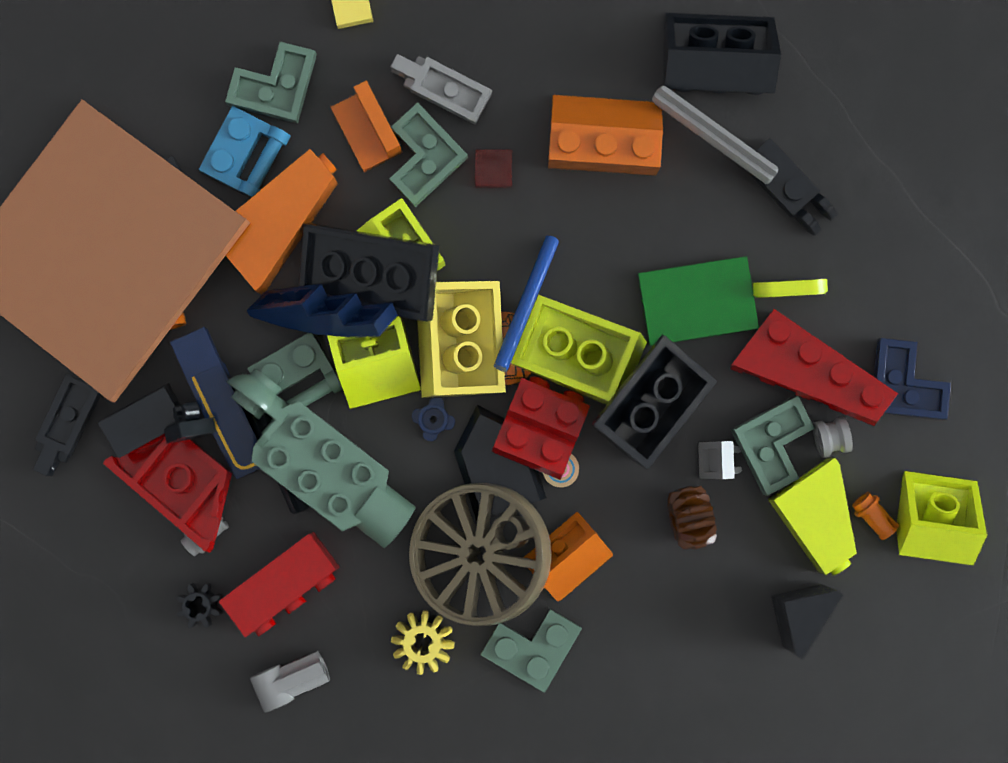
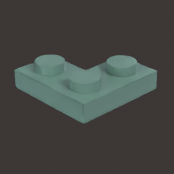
M279 42L270 76L235 67L225 103L228 106L233 105L239 109L298 124L317 56L316 51Z
M418 102L391 127L392 131L415 155L389 179L411 204L416 207L468 159V154Z
M792 396L730 430L762 494L768 496L799 479L783 445L815 428L799 396Z
M552 609L548 610L532 640L507 625L499 623L482 650L481 656L545 693L581 632L582 627Z

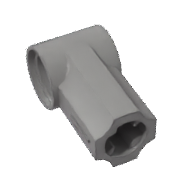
M316 651L284 666L279 664L253 675L250 677L262 709L266 713L293 701L294 697L329 682L330 677L324 659L319 651Z

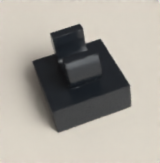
M197 402L185 403L179 407H174L173 416L176 424L164 429L166 443L201 438L216 432L213 417L199 420L200 412Z

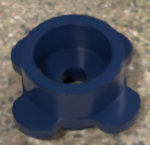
M437 397L432 398L429 405L422 409H415L412 413L413 422L420 425L423 430V438L428 441L436 440L439 433L445 429L451 430L455 426V418L448 415L444 409V401ZM431 416L437 417V421L435 423H432L430 421Z

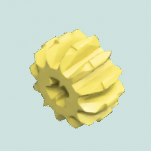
M423 610L421 622H418L416 615L410 612L407 615V619L411 627L400 621L396 625L397 630L405 636H392L391 643L403 645V647L393 653V656L396 659L407 655L408 658L402 666L405 670H408L414 661L418 663L416 668L418 675L423 674L425 663H428L430 670L435 673L439 669L435 657L444 663H448L450 660V656L442 649H453L455 642L442 638L452 633V627L446 626L439 630L437 627L441 624L443 616L437 615L432 624L428 622V610ZM424 633V638L427 635L431 637L432 641L429 643L427 651H422V646L419 649L414 646L418 638L417 634Z

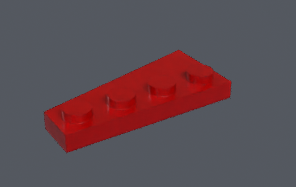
M773 309L730 367L731 370L741 374L745 372L758 377L761 382L771 386L776 384L796 392L795 395L810 400L811 398L824 403L832 410L872 426L876 425L898 395L896 391L775 309Z

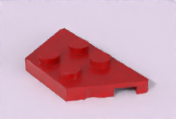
M164 433L120 458L111 456L103 462L107 468L205 552L210 553L214 549L232 472L195 441L190 439L166 443Z

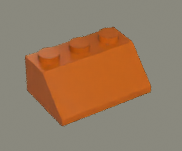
M553 95L548 168L656 176L661 167L662 109L650 101Z

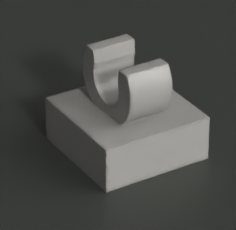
M733 441L698 442L699 479H734V474L742 471L741 467H734V453H740L741 450L739 446H733Z

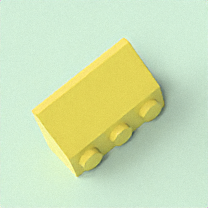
M500 281L436 282L433 320L428 322L417 320L421 397L505 393V372L494 367L503 344Z

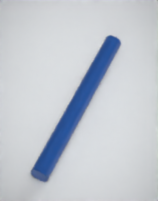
M548 235L544 239L494 363V367L500 371L507 372L559 244V240L553 236Z

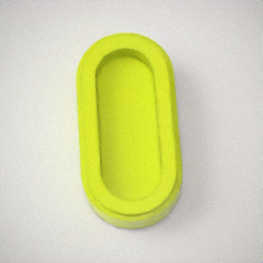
M827 279L753 283V296L755 298L817 295L828 292Z

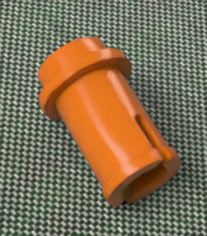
M866 492L853 503L852 507L856 510L854 515L858 518L862 517L878 535L880 540H885L897 531L899 523L879 504L880 498L877 495L872 496L870 492Z

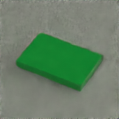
M747 256L637 274L649 346H653L661 335H665L675 343L759 329Z

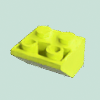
M397 316L385 331L377 337L327 335L335 368L350 409L421 391L405 325L401 317Z

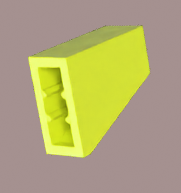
M827 458L799 477L798 480L770 497L768 501L816 570L824 575L831 573L834 576L850 566L851 562L849 559L857 554L840 464L836 458Z

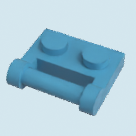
M232 105L198 170L252 198L261 190L259 188L281 146L287 145L291 135ZM261 135L266 136L269 140L247 181L239 179Z

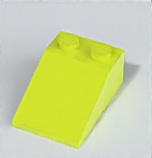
M538 295L511 364L607 405L637 367L647 341L640 332Z

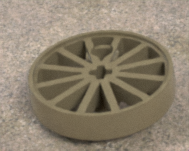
M465 484L448 490L435 498L418 518L410 540V568L420 594L436 612L457 623L471 626H490L519 616L539 597L550 572L551 543L547 528L540 514L522 495L498 484ZM472 492H481L477 526L473 522L466 502V494ZM498 496L508 501L510 505L502 516L493 522L490 528L493 498ZM452 500L464 533L456 528L440 512ZM432 522L460 546L428 541L426 537ZM508 522L515 524L518 531L512 542H508L503 535L504 526ZM534 538L536 560L503 553L505 549L521 548L529 539ZM484 547L486 549V552L483 554L484 560L480 561L477 556L481 553L480 548ZM424 551H437L459 555V557L426 570ZM502 563L534 569V574L528 588L508 573ZM461 567L439 595L430 579ZM495 576L519 597V600L508 609L504 607ZM469 578L463 613L452 607L449 603L462 584ZM481 583H483L491 605L492 616L482 617L477 615Z

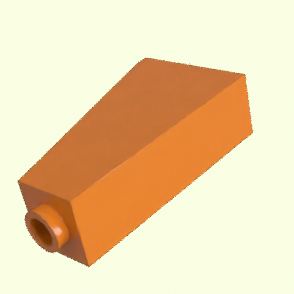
M309 149L236 210L250 224L225 256L252 288L261 295L269 288L303 237V224L313 222L338 184L332 175L337 169L324 153L317 157Z

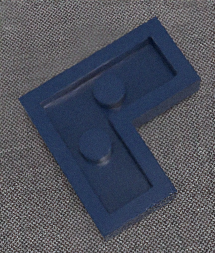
M886 338L877 339L874 377L898 393L884 414L948 420L951 383L914 379L918 342Z

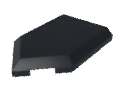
M477 405L454 450L464 484L492 483L505 486L522 495L530 503L545 499L546 495L537 470L492 452L505 419ZM481 492L468 493L476 521H478ZM494 496L491 517L504 513L510 503L498 496Z

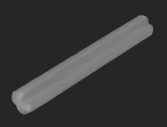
M662 85L653 95L652 101L655 105L763 183L769 184L778 173L776 165L666 86Z

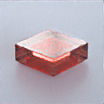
M475 150V188H512V150Z

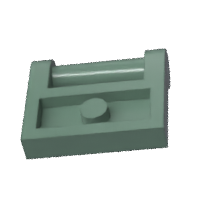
M312 333L303 335L247 368L250 374L256 368L282 389L278 394L321 370L325 379L287 400L286 402L290 405L301 402L304 406H308L332 391L336 394L343 390L336 371Z

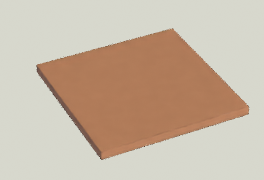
M81 100L0 206V315L106 399L115 403L250 222L91 105Z

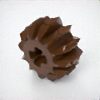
M688 486L669 493L667 507L671 528L678 545L682 549H699L715 543L717 537L716 519L706 490L702 486Z

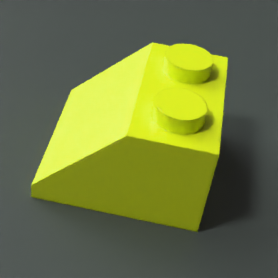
M904 471L897 516L899 528L896 531L899 555L974 565L987 537L978 481Z

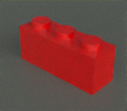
M312 532L218 602L245 638L253 632L260 637L277 624L273 619L274 616L284 609L289 615L306 602L303 595L310 589L315 587L320 592L336 580L333 572L340 568V566L317 535Z

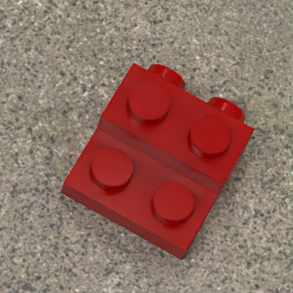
M530 377L529 380L521 378L492 452L561 480L590 405L583 403V396L574 391H564L561 394L549 389L550 384L542 378Z

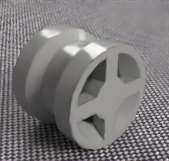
M844 416L836 417L830 423H825L824 421L813 422L815 428L813 429L814 440L821 458L829 457L834 451L842 453L852 452L851 431Z

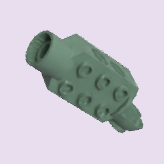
M256 368L251 374L237 375L226 381L236 390L231 398L258 419H260L264 412L273 418L262 432L263 435L253 446L251 462L340 530L344 531L355 526L383 548H386L395 539L414 513L416 506L387 485L389 470L301 402L290 405L280 398L278 393L282 389Z

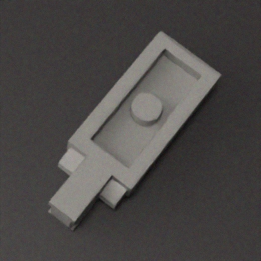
M397 54L391 65L393 73L406 79L404 87L409 89L411 93L476 125L492 94L490 88L429 57L424 59L418 56L416 61L413 62Z

